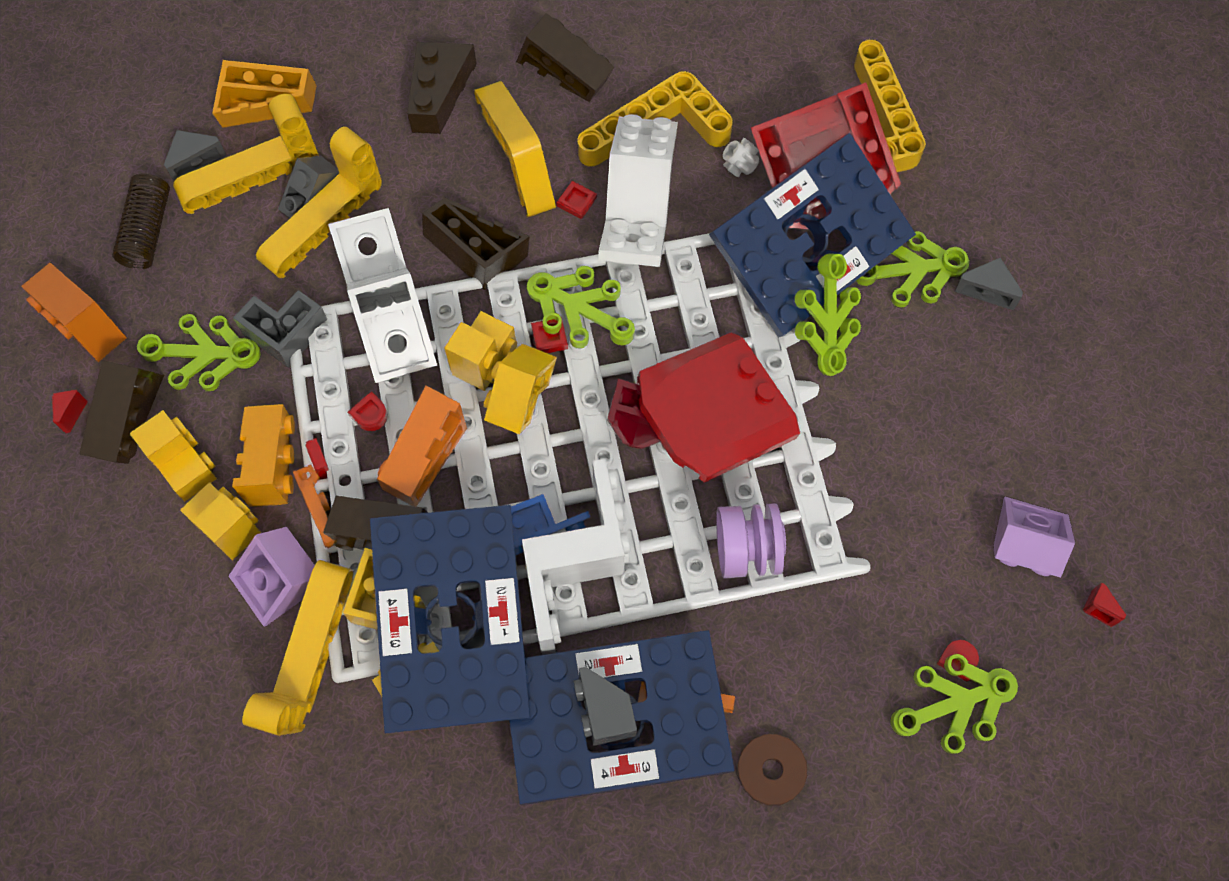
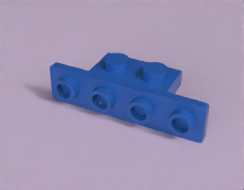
M544 494L511 506L515 556L523 553L521 547L523 546L522 539L550 535L563 529L567 532L586 527L584 521L590 518L589 512H584L555 524Z

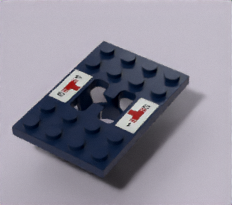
M850 133L709 233V236L778 338L785 336L800 321H804L811 316L807 309H800L795 304V295L799 290L814 291L816 300L821 306H824V277L819 273L818 268L811 271L807 265L818 267L819 260L826 254L843 255L847 262V269L845 275L837 279L838 295L916 235ZM814 198L819 199L826 209V215L821 219L803 214L809 202ZM799 222L806 226L814 237V243L807 232L794 240L787 237L789 226ZM835 229L840 230L846 239V246L840 251L826 250L828 234ZM814 245L813 254L810 258L802 257L803 253Z
M511 505L370 518L384 732L395 733L530 718ZM468 582L479 583L482 600L474 604L468 596L457 592L458 585ZM428 586L436 587L438 595L429 602L426 609L416 608L414 597L416 589ZM456 598H461L474 610L475 614L472 616V619L475 621L474 628L469 631L463 641L459 637V627L441 628V641L432 634L430 629L432 624L430 614L435 607L434 605L439 603V607L456 606ZM484 628V645L480 648L464 649L463 646L471 642L477 632ZM417 635L429 636L433 642L442 646L441 650L435 653H421L418 649Z
M709 630L525 658L530 718L510 720L519 803L521 806L726 774L735 771ZM579 668H589L624 692L625 682L637 680L644 682L647 699L638 703L630 696L635 721H640V728L636 736L625 743L618 742L617 744H600L601 747L608 749L605 752L592 753L588 750L581 722V715L587 713L581 706V701L577 702L573 680L579 679ZM644 722L650 723L654 741L649 745L635 747L634 744L639 741L644 730Z

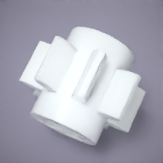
M743 138L741 143L734 140L727 145L723 152V159L726 160L723 166L736 177H739L741 172L748 175L756 169L759 163V157L756 155L759 150L746 138Z

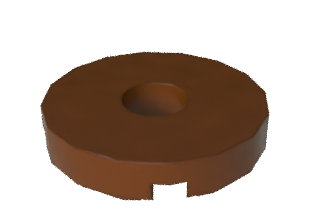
M764 734L751 740L742 750L737 763L738 779L744 791L754 801L766 806H780L793 800L802 791L808 776L807 761L801 749L791 739L778 734ZM768 760L777 761L782 768L780 778L776 780L767 778L762 768L764 762Z

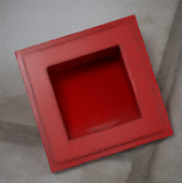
M77 390L53 393V422L63 432L70 433L88 401Z
M1100 583L1092 590L1083 608L1085 613L1110 627H1114L1126 617L1125 612L1104 583Z

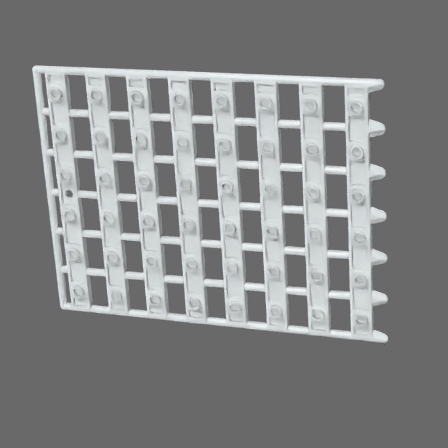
M709 234L664 242L662 254H665L675 295L647 300L638 265L598 261L599 254L501 272L487 283L494 318L514 327L517 347L521 344L531 347L529 335L533 334L531 323L533 322L526 323L518 281L529 280L534 274L542 272L549 273L556 278L575 274L576 270L581 266L593 268L606 265L609 279L620 283L621 295L615 300L616 306L599 310L614 318L625 317L630 319L635 326V336L631 343L625 345L628 356L627 361L599 366L590 323L594 322L579 314L582 327L588 331L589 342L587 346L581 349L573 347L570 343V328L564 306L553 300L555 313L562 317L568 349L563 351L568 372L552 375L549 386L546 389L571 384L580 429L549 434L542 395L540 393L531 423L520 434H517L518 441L489 447L486 444L479 402L485 401L487 393L492 390L493 386L487 387L485 391L481 389L476 390L475 386L453 376L444 349L461 322L464 323L458 293L481 289L482 284L476 278H468L415 288L418 300L428 299L435 340L430 342L433 352L438 354L445 396L460 403L467 430L454 448L455 453L450 454L441 468L458 466L465 509L498 506L489 459L521 453L529 498L544 494L555 524L567 520L565 506L596 500L593 484V460L606 458L608 470L614 469L617 500L614 501L620 500L624 519L622 521L623 531H620V533H627L630 548V562L624 563V574L612 576L620 611L588 618L580 582L552 587L555 610H552V614L557 616L560 637L868 573L871 569L868 560L845 556L836 521L852 512L853 502L845 497L828 496L819 461L835 452L836 443L828 438L811 437L802 404L818 395L819 385L811 381H799L794 378L786 348L800 341L795 335V328L785 336L778 338L730 265L733 284L706 288L696 248L715 245ZM577 285L562 290L573 294L582 292V287ZM612 288L613 293L617 291L615 288ZM407 290L361 298L358 301L360 306L374 303L375 299L383 301L389 299L390 295L397 297L408 293ZM737 295L748 337L744 339L795 412L800 434L797 439L779 447L780 450L768 452L722 474L729 506H741L745 520H750L752 507L758 504L761 507L764 519L765 506L755 468L783 462L796 509L780 512L781 520L784 525L800 522L813 571L783 577V574L772 575L767 560L765 576H759L756 572L754 561H749L747 571L748 585L718 590L707 545L708 540L717 539V526L703 528L692 485V480H697L700 475L687 466L682 468L674 463L662 443L659 442L649 446L656 475L625 481L615 437L616 433L607 421L609 406L602 378L632 372L633 381L637 384L639 371L719 338L710 300ZM350 301L321 306L327 320L317 327L308 338L312 364L303 365L301 349L297 350L290 359L304 467L312 465L314 468L305 444L313 439V434L321 433L324 456L329 470L327 471V478L318 480L314 488L317 494L330 492L331 507L336 495L365 499L363 484L378 482L379 468L361 472L355 426L357 424L347 413L352 406L346 370L370 365L366 353L344 357L338 315L354 312ZM678 306L689 349L660 354L650 312ZM303 310L296 319L297 323L306 316L308 311ZM621 326L622 331H626L628 329L625 326ZM400 334L392 335L388 340V347L395 352L403 350L405 348L404 336ZM576 335L574 337L577 341L585 338L583 335ZM410 373L378 382L381 401L388 413L385 427L389 453H391L417 403L414 400ZM311 376L314 377L319 420L312 422L305 381L306 377ZM583 441L593 487L562 493L552 447ZM307 472L306 475H307V478H309V477H310V473ZM348 476L351 478L349 485H340V480L343 477ZM659 487L670 535L639 541L628 493ZM428 488L417 507H422L428 513L433 512L430 489ZM397 498L398 504L411 506ZM521 502L512 503V504H507V505L514 506V505L519 504V503H521ZM311 515L316 561L323 560L330 563L329 553L338 552L339 565L353 570V584L363 550L354 548L353 551H347L336 546L325 548ZM563 529V530H560V531L555 532V533H553V534L561 533V532H566V530ZM673 548L685 598L653 604L642 554ZM526 564L516 566L517 579L527 578ZM477 582L461 583L457 587V592L479 587L481 596V587ZM434 586L420 587L416 589L414 595L420 596L427 607L429 602L438 595V590ZM438 603L434 605L435 607L430 614V620L432 621L430 629L432 634L442 641L441 628L453 626L450 608L439 607ZM347 619L353 666L344 668L338 625L332 642L328 644L331 674L334 682L342 683L379 675L380 658L377 629L353 624ZM537 628L522 631L523 645L539 642ZM418 635L420 644L426 642L428 645L432 642L429 636ZM436 644L438 649L441 650L442 646Z

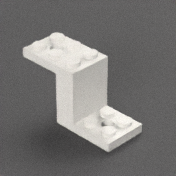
M633 114L624 117L619 116L610 151L606 221L600 242L598 261L660 267L667 224L672 161L678 122H671L670 119L663 117L651 120L642 119L640 116Z
M389 208L328 224L375 383L437 366L411 274L406 268ZM371 237L376 241L377 248L373 254L365 255L360 252L358 244L362 238ZM407 290L408 293L397 297L390 295L389 299L383 301L375 299L374 303L360 306L358 301L361 298ZM395 334H400L406 339L405 348L398 352L392 351L388 347L389 338Z
M606 458L592 461L593 484L601 526L522 539L542 655L556 653L555 644L561 643L556 614H549V610H555L552 587L623 575L624 563L630 562L627 533H620V531H623L622 521L624 520L620 500L614 501L617 500L614 469L608 470Z

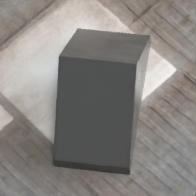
M177 130L164 166L172 180L175 181L178 177L212 164L227 155L217 137Z
M1001 258L963 273L955 289L957 293L1011 310L1015 309L1023 294Z

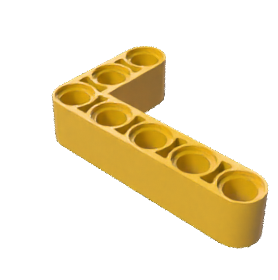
M876 40L863 41L859 45L854 64L855 71L861 84L867 83L896 171L901 172L912 169L920 162L926 145L925 139L884 47Z
M686 71L678 72L580 133L578 136V158L586 166H596L610 158L619 116L624 117L633 114L640 116L642 119L654 120L659 117L672 119L681 113L702 138L713 147H723L730 141L732 117L693 74Z
M499 81L475 89L476 102L478 105L481 104L482 115L509 158L522 207L525 206L527 210V218L556 208L539 138L503 82Z
M278 95L269 104L270 112L280 133L279 137L189 172L174 181L173 187L184 212L194 214V210L202 207L206 209L222 202L221 199L229 196L232 198L250 191L249 188L255 185L260 187L277 180L276 177L282 174L289 175L293 171L297 158L319 156L307 123L292 95Z
M348 127L338 129L330 140V149L339 174L272 234L257 250L256 259L278 278H284V274L290 268L294 269L307 257V252L312 248L316 249L329 237L327 235L330 232L328 224L348 219V215L354 209L358 210L370 199L369 195L373 191H378L381 188L382 180L370 144Z
M323 560L317 561L302 600L274 691L270 693H255L250 697L244 709L243 725L278 736L303 731L305 728V724H303L307 712H311L329 657L328 644L332 642L349 594L353 580L352 569Z

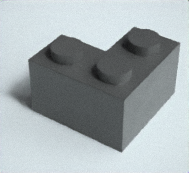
M298 290L278 312L256 296H253L233 319L244 336L253 340L259 347L289 368L292 355L299 349H301L302 353L309 346L308 338L317 327L325 323L327 317L319 304ZM303 310L308 311L306 316L297 323L296 319Z

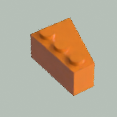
M51 263L47 264L21 286L30 295L25 300L67 340L73 337L98 362L127 338L91 297Z
M425 386L388 459L379 468L377 480L382 490L411 506L417 507L467 430L459 402Z

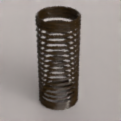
M140 173L131 177L112 253L114 260L125 267L148 269L152 266L170 191L168 183L158 176ZM140 183L154 185L156 187L161 188L165 192H162L156 188L149 186H137L136 184ZM142 188L151 189L159 193L156 194L150 191H146ZM140 197H143V198H146V199H151V200H154V201H156V202H158V203L155 204V203H153V202H151V201L144 200V199H142V198H140ZM139 202L148 203L156 207H150ZM139 207H144V208L151 209V210L155 211V213H153V212H151V211H148V210L141 209V208H139ZM137 211L145 212V213L151 214V215H153V216H147V215L142 214V213H139V212H137ZM137 216L145 217V218H148V219L153 220V221L150 222V221H148V220L139 218V217H137ZM137 221L145 222V223L150 224V225H144V224L139 223V222H137ZM136 226L145 227V228L150 229V230H149V231H146L145 229H142V228H139V227H136ZM143 243H146L147 245L151 246L152 248H149V247L143 245ZM118 252H121L122 254H124V255H126V256H128V257H131V258H140V257H136V256H134V255H130V254H128V253H126V252H131V253H134V254H138V255H140V256H143L144 259H146V260H148V261H146V262H138V263H144V264L142 265V266H144V267H134V265H136V264H133V263H136V261L130 260V259H128V258H126V257H123V256H122L121 254H119Z

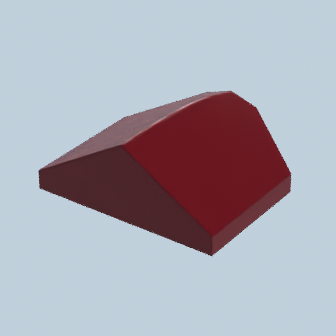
M618 379L607 417L610 426L621 442L632 448L643 449L661 442L640 410V386Z

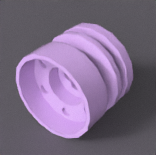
M776 503L766 504L764 519L760 505H753L750 520H745L741 506L718 507L716 517L717 546L722 577H746L749 561H754V566L759 576H765L767 560L772 575L782 574L784 556L786 554V535L778 505Z

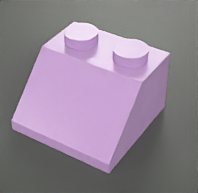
M1004 497L993 545L995 558L1008 566L1015 567L1019 565L1030 568L1042 576L1053 575L1061 578L1075 545L1069 515Z
M283 527L255 535L229 574V578L265 627L303 600L315 565L289 529Z

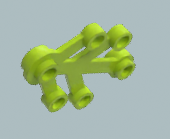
M916 231V235L907 241L908 247L914 251L923 250L935 259L925 260L902 245L891 254L905 263L876 265L867 272L870 277L861 276L856 282L862 286H869L876 279L910 275L901 288H897L893 292L891 301L895 306L905 307L909 304L912 292L927 272L939 271L932 284L925 285L921 292L922 300L932 304L938 301L941 289L950 277L961 276L967 271L969 259L963 249L951 247L945 250L928 240L922 232ZM918 238L922 241V244H915L912 239ZM954 260L958 263V266L952 265L948 261ZM932 290L935 292L936 296L929 297L926 294V291ZM902 294L906 297V300L900 301L896 298V295Z
M826 254L818 262V271L824 277V309L816 300V294L812 290H799L795 295L796 306L800 309H807L824 331V341L816 333V326L813 322L800 321L795 327V335L799 340H807L818 354L819 370L826 376H834L844 370L847 362L844 351L853 337H856L861 330V324L858 319L846 318L852 308L860 302L861 293L858 288L847 287L840 293L841 303L837 308V279L842 278L847 269L846 259L841 254ZM840 327L841 335L837 339V330Z
M581 266L576 270L575 274L556 278L549 273H537L528 280L527 292L532 299L541 304L544 316L543 328L547 333L556 334L562 327V319L554 310L552 301L554 300L564 306L570 328V343L573 347L581 349L587 346L589 342L588 331L582 327L579 314L610 330V338L615 344L627 345L633 341L635 326L630 319L625 317L616 319L589 305V303L603 300H617L621 295V285L618 281L607 280L601 288L573 294L562 290L577 285L581 287L591 286L594 282V271L589 266ZM582 274H588L590 277L588 279H582L580 276ZM540 284L547 285V287L545 288H539L537 286ZM608 288H615L617 291L609 293L606 290ZM555 319L558 321V324L549 326L547 321ZM625 326L628 329L626 331H620L617 329V327ZM576 335H583L585 337L581 341L574 339Z
M192 314L182 316L179 320V327L184 333L190 334L199 345L164 344L154 334L143 336L137 344L138 352L149 362L158 361L162 357L195 358L180 370H174L169 374L168 382L176 390L186 388L189 384V379L215 359H225L213 371H206L199 377V384L205 391H214L218 388L221 379L236 368L247 369L254 366L259 361L261 355L260 348L253 340L240 339L230 328L227 319L220 315L210 320L209 327L215 335H221L229 346H216L201 329L199 321ZM187 321H194V324L191 327H184ZM218 322H224V326L221 329L214 328ZM152 347H158L155 352L149 354V350ZM243 351H250L248 356L240 358V354ZM176 377H184L181 383H174V379ZM207 378H214V382L211 385L204 384Z
M960 654L951 655L945 660V670L953 676L963 675L981 686L968 690L938 676L932 667L923 666L918 668L914 672L913 677L919 687H930L950 698L916 711L911 708L896 710L891 716V726L898 735L912 736L919 731L921 724L956 711L948 733L941 739V746L947 753H960L965 747L963 734L974 705L987 699L981 719L973 725L972 733L979 741H990L996 736L994 722L1001 704L1009 702L1015 697L1018 690L1017 680L1006 669L997 668L986 672L968 664L967 659ZM953 659L960 661L961 669L959 671H955L952 668L951 662ZM923 670L930 674V681L928 683H924L920 678ZM999 679L1003 680L1006 684L1004 692L997 689L996 683ZM905 715L910 716L913 720V725L909 729L902 723ZM982 724L989 728L987 737H983L979 732ZM951 736L955 737L958 741V746L954 750L948 745V739Z

